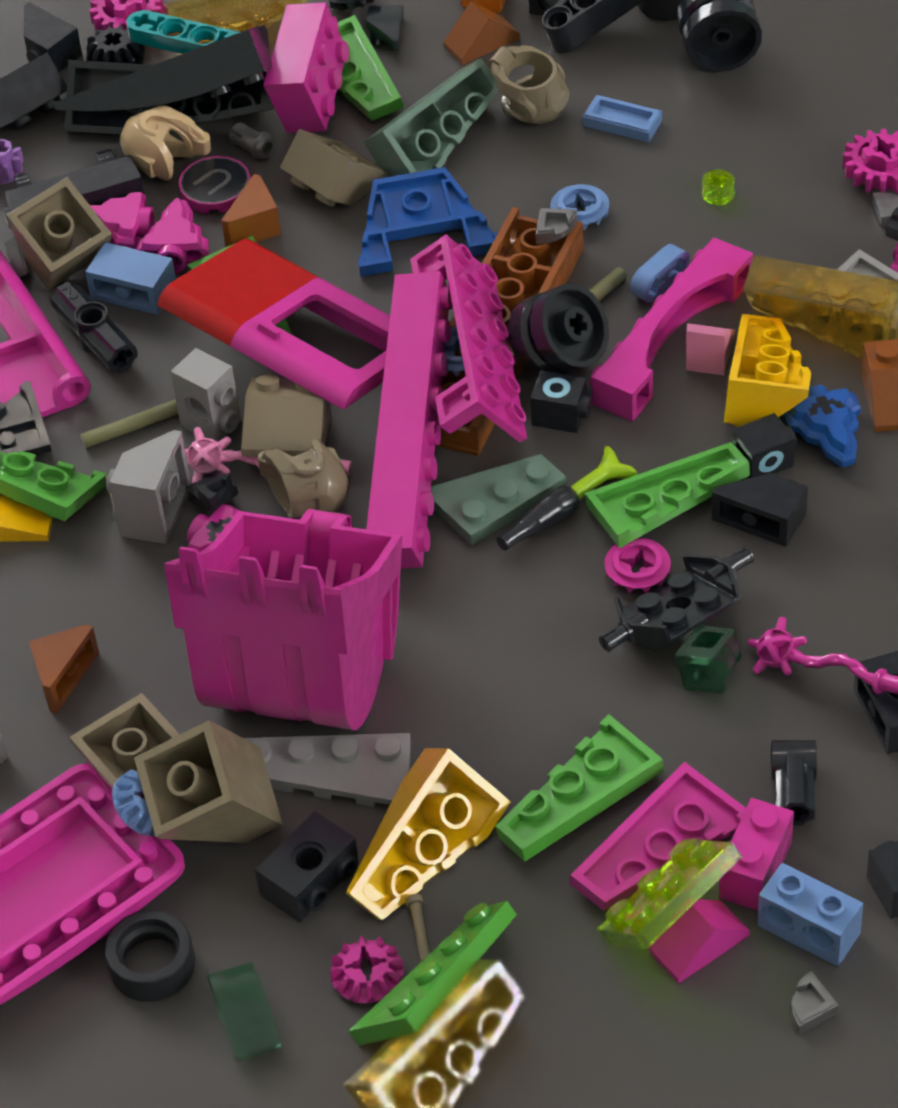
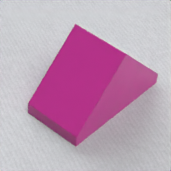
M685 898L650 946L649 953L679 984L750 936V930L721 900Z

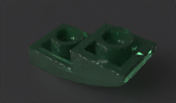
M247 963L207 975L219 1019L224 1022L235 1061L279 1049L282 1045L280 1036L253 963Z

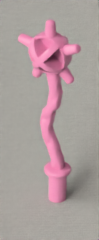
M200 427L194 428L195 441L192 442L188 449H185L187 463L194 471L192 483L201 480L203 475L212 474L216 471H221L224 474L230 473L231 470L223 462L239 460L256 465L259 468L258 457L242 456L241 450L223 451L232 442L230 437L227 436L216 442L213 439L205 438ZM340 459L347 476H350L352 462Z

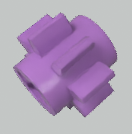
M0 139V184H7L14 181L13 177L17 176L18 173H23L22 163L24 159L21 147L12 149L11 141Z

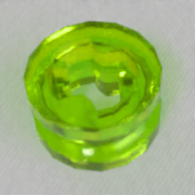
M714 169L705 173L702 178V198L714 205L729 203L735 195L734 176L722 169Z

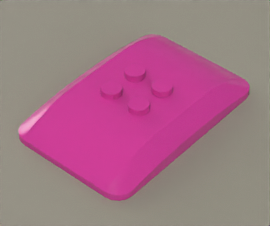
M89 763L71 767L0 815V1005L39 982L102 939L123 919L137 913L173 884L185 869L184 856L171 840L159 839L155 836H144L135 832L123 822L114 807L112 789Z

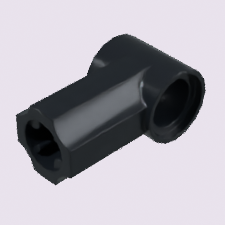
M771 740V780H775V805L794 811L793 826L804 825L805 822L815 819L816 740Z

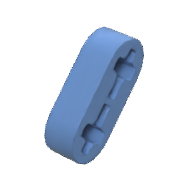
M674 244L664 246L636 271L630 283V293L647 303L656 300L660 294H663L671 287L675 276L681 271L684 272L688 267L689 253Z

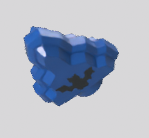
M822 385L809 387L808 398L781 415L782 421L786 426H790L795 433L800 434L805 442L819 446L825 457L840 467L855 464L858 442L854 434L859 429L857 416L861 413V406L856 393L850 392L848 388L829 391Z

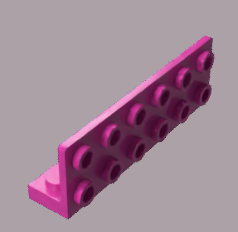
M445 234L410 259L413 273L440 271L444 280L448 279L466 377L435 397L440 427L451 434L482 413L521 443L527 439L524 424L526 422V415L520 404L519 393L521 390L514 375L513 365L515 361L508 346L507 337L509 332L503 321L501 311L503 303L498 296L496 287L498 282L497 275L487 263L481 264L475 259L464 244L460 243L458 245Z

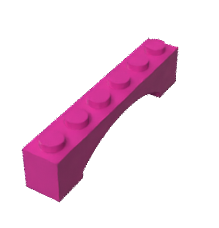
M715 237L710 240L704 249H699L684 272L681 271L675 276L671 287L664 295L660 294L656 298L651 310L644 318H639L635 322L631 333L623 342L619 341L615 345L611 356L605 363L598 365L594 369L590 378L593 405L633 422L653 399V370L650 367L660 347L678 327L694 315L724 301L735 302L752 281L753 253Z

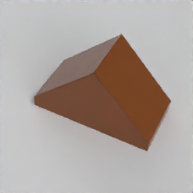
M470 1L443 41V45L461 65H464L502 46L504 47L519 40L520 33L501 15Z
M253 174L221 220L225 247L252 235L255 242L281 235L278 208L261 175Z
M84 624L28 641L50 712L58 713L98 656L99 649L93 626Z

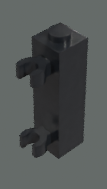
M111 149L97 152V157L100 161L98 165L33 184L28 173L13 177L17 188L5 192L8 207L2 208L8 228L11 229L6 219L8 213L66 177L70 179L89 205H102L110 198H123L129 193L142 192L144 194L141 176L131 155L115 159Z

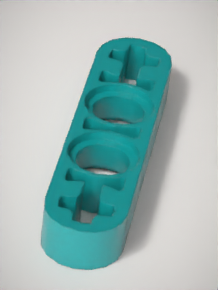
M147 10L136 11L129 15L126 20L131 41L180 54L240 33ZM170 33H181L177 36H166ZM202 40H213V41H211V42H209V43H204V44L198 43L199 41H202Z

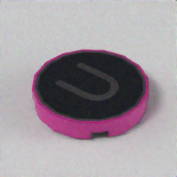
M213 156L202 158L190 164L181 173L178 182L181 198L188 202L191 209L200 213L210 214L209 210L216 209L219 210V213L227 212L250 180L248 168L242 162L231 157Z

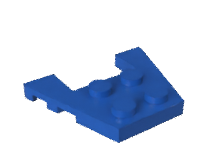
M445 167L374 179L367 211V224L362 239V252L358 261L359 274L362 277L393 271V263L388 246L389 241L405 240L417 236L462 229L467 248L472 256H478L488 253L498 233L497 231L493 233L487 225V219L480 211H476L469 203L468 195Z

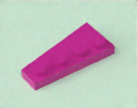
M683 762L570 875L569 884L601 910L605 911L734 834L746 807L686 762Z

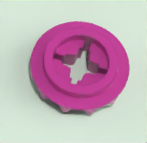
M637 538L621 548L615 544L605 557V575L612 579L614 588L624 586L629 594L634 589H642L647 593L651 586H661L664 578L670 576V556L662 545L646 538ZM640 558H643L644 567H641L639 572L633 573L631 568L635 567L636 563H639Z
M360 936L357 942L350 945L343 942L341 951L337 955L332 956L330 971L332 984L342 997L352 1002L362 1004L378 1002L403 979V959L399 956L396 946L385 944L380 936L375 941L366 940ZM365 958L370 960V964L373 966L372 973L370 974L371 980L366 981V975H363L360 969L361 962Z

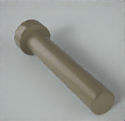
M412 894L405 901L406 907L411 910L421 962L430 954L422 912L424 899L420 894Z

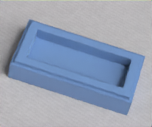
M596 95L582 116L584 127L649 143L662 122V111Z

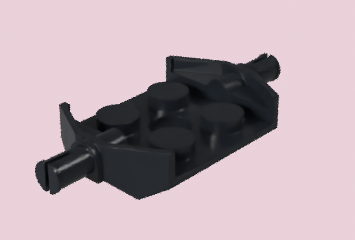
M743 547L728 558L724 557L722 559L717 556L685 554L682 557L686 570L673 575L661 586L639 596L636 601L626 607L621 605L619 597H615L614 601L620 622L617 627L599 636L601 647L605 651L610 652L623 642L629 641L632 644L637 642L656 651L678 640L741 600L736 579H738L736 572L754 562L752 552L748 548Z

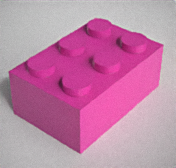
M326 2L286 5L271 57L272 68L268 69L264 81L265 90L286 133H295L299 129L308 132L326 131L329 118L334 114V100L337 89H340L342 85V70L344 63L348 62L349 47L347 42L343 41L339 33L337 19L332 17Z

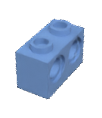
M781 863L759 894L757 926L838 967L861 934L863 902Z

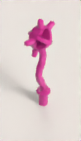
M779 617L776 628L767 630L760 639L750 638L748 640V645L757 649V655L760 658L752 669L755 674H759L769 666L781 668L785 675H790L792 673L789 664L791 661L796 664H802L806 668L822 669L827 666H846L858 678L871 685L876 694H881L884 691L898 694V676L888 674L886 669H878L876 673L868 672L859 661L849 658L846 654L804 655L797 650V647L806 644L807 638L805 636L793 638L785 630L787 621L785 617Z

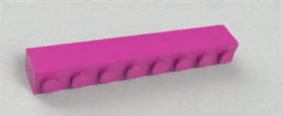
M440 271L397 274L394 277L366 530L402 535L401 569L423 568L424 552H428L430 549V533L427 528L428 516L433 515L434 512L431 481L437 478L438 469L434 452L435 445H439L441 441V429L438 422L435 397L443 392L441 387L442 377L446 376L448 372V362L444 352L445 343H449L451 340L448 312L453 309L449 286H447Z

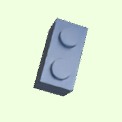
M107 242L103 244L85 271L91 299L156 315L162 310L161 307L157 306L162 291L168 284L176 280L172 258Z

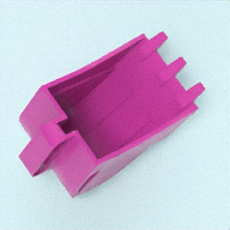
M308 509L298 520L238 511L214 542L204 550L198 552L194 548L180 547L179 558L165 562V575L174 626L184 630L192 682L198 702L206 707L237 712L250 711L262 716L299 722L306 720L312 721L317 725L358 730L365 722L374 702L384 660L392 661L394 655L399 613L402 535L352 528L350 515Z

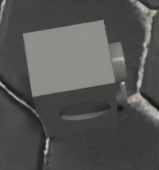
M195 348L170 371L180 425L193 433L194 428L200 427L205 438L218 442L228 433L233 432L241 422L233 368L231 365Z

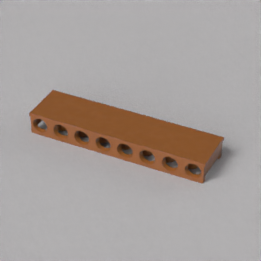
M511 208L482 264L487 263L497 275L498 282L496 287L498 296L503 303L501 311L507 329L511 313L521 300L567 283L584 250L583 222L577 221L574 229L560 240L536 244L538 219L521 216L519 208ZM455 316L450 321L451 327L456 326ZM508 336L509 350L515 361L513 365L515 379L518 380L523 367L515 358ZM461 348L457 350L455 356H462ZM452 371L447 372V375L442 377L441 387L443 391L466 377L465 371H461L458 377ZM481 413L451 434L440 427L441 441L439 445L435 446L479 456L495 423Z

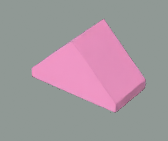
M687 323L686 370L724 376L736 330Z

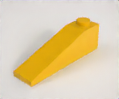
M425 748L401 782L346 894L376 919H385L404 904L408 896L418 893L423 888V884L441 870L446 871L456 863L455 859L472 846L476 847L487 839L511 801L449 748Z

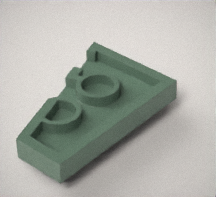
M542 454L431 486V492L434 499V511L473 546L523 515L550 490L560 485L567 486L566 476Z

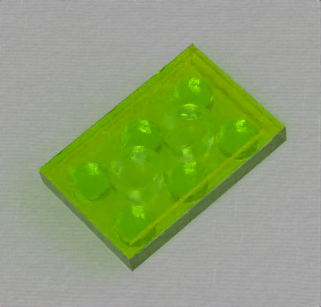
M692 838L681 841L670 851L669 856L671 858L660 869L648 872L639 880L637 884L639 889L628 899L615 903L606 912L605 917L607 919L597 928L598 932L607 943L647 950L743 856L732 842Z

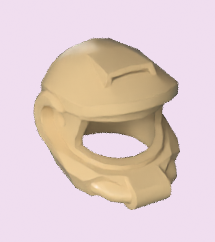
M158 105L130 117L126 121L120 137V145L124 156L131 155L135 166L150 178L157 177L163 181H169L173 177V157L192 158L193 156L207 155L211 151L210 135L202 131L195 121L187 115L165 105ZM172 130L178 133L184 142L170 135L169 131Z

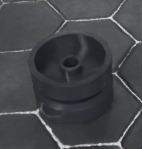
M682 0L677 9V22L680 33L683 36L685 51L690 61L702 70L711 72L731 71L746 64L757 53L761 45L762 30L752 0Z
M565 283L521 300L513 309L508 324L509 343L515 358L526 371L536 377L539 376L540 371L567 374L597 363L606 352L609 340L608 320L601 303L592 292L578 284Z

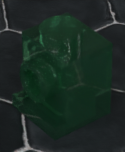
M702 625L692 631L675 654L685 690L717 694L724 692L726 689L724 681L742 657L735 629Z

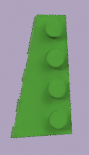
M353 15L339 21V33L343 41H346L348 44L349 59L348 62L344 63L342 85L337 90L371 121L404 108L399 92L356 16Z
M732 442L586 492V506L616 545L621 548L712 497L715 487L738 482L750 475L749 461Z
M24 451L8 454L0 452V494L11 498L17 503L26 504L42 511L52 518L66 521L106 487L105 476H107V473L94 470L92 475L89 476L74 472L75 465L58 461L55 467L36 462V454Z
M608 714L599 723L600 730L591 739L585 737L575 747L576 754L564 766L558 764L547 774L548 782L539 791L531 790L496 825L498 838L525 862L664 772L663 759Z
M503 901L491 905L483 902L469 910L464 916L465 921L348 1031L358 1046L417 1033L517 916L509 902Z

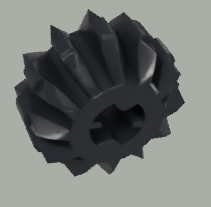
M123 25L117 28L108 26V29L104 31L98 29L95 32V36L87 38V52L85 53L87 61L143 64L144 45L131 41L128 29H125Z

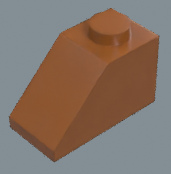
M898 339L864 342L861 377L874 432L898 430Z

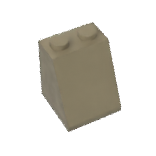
M210 720L134 757L156 838L247 843L283 825L261 748Z

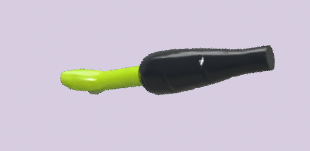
M605 446L603 458L596 469L570 487L560 485L546 493L507 531L497 537V544L502 550H508L519 541L556 525L577 510L579 499L584 497L586 492L594 490L607 480L626 479L638 475L637 471L632 466L620 463L612 448Z

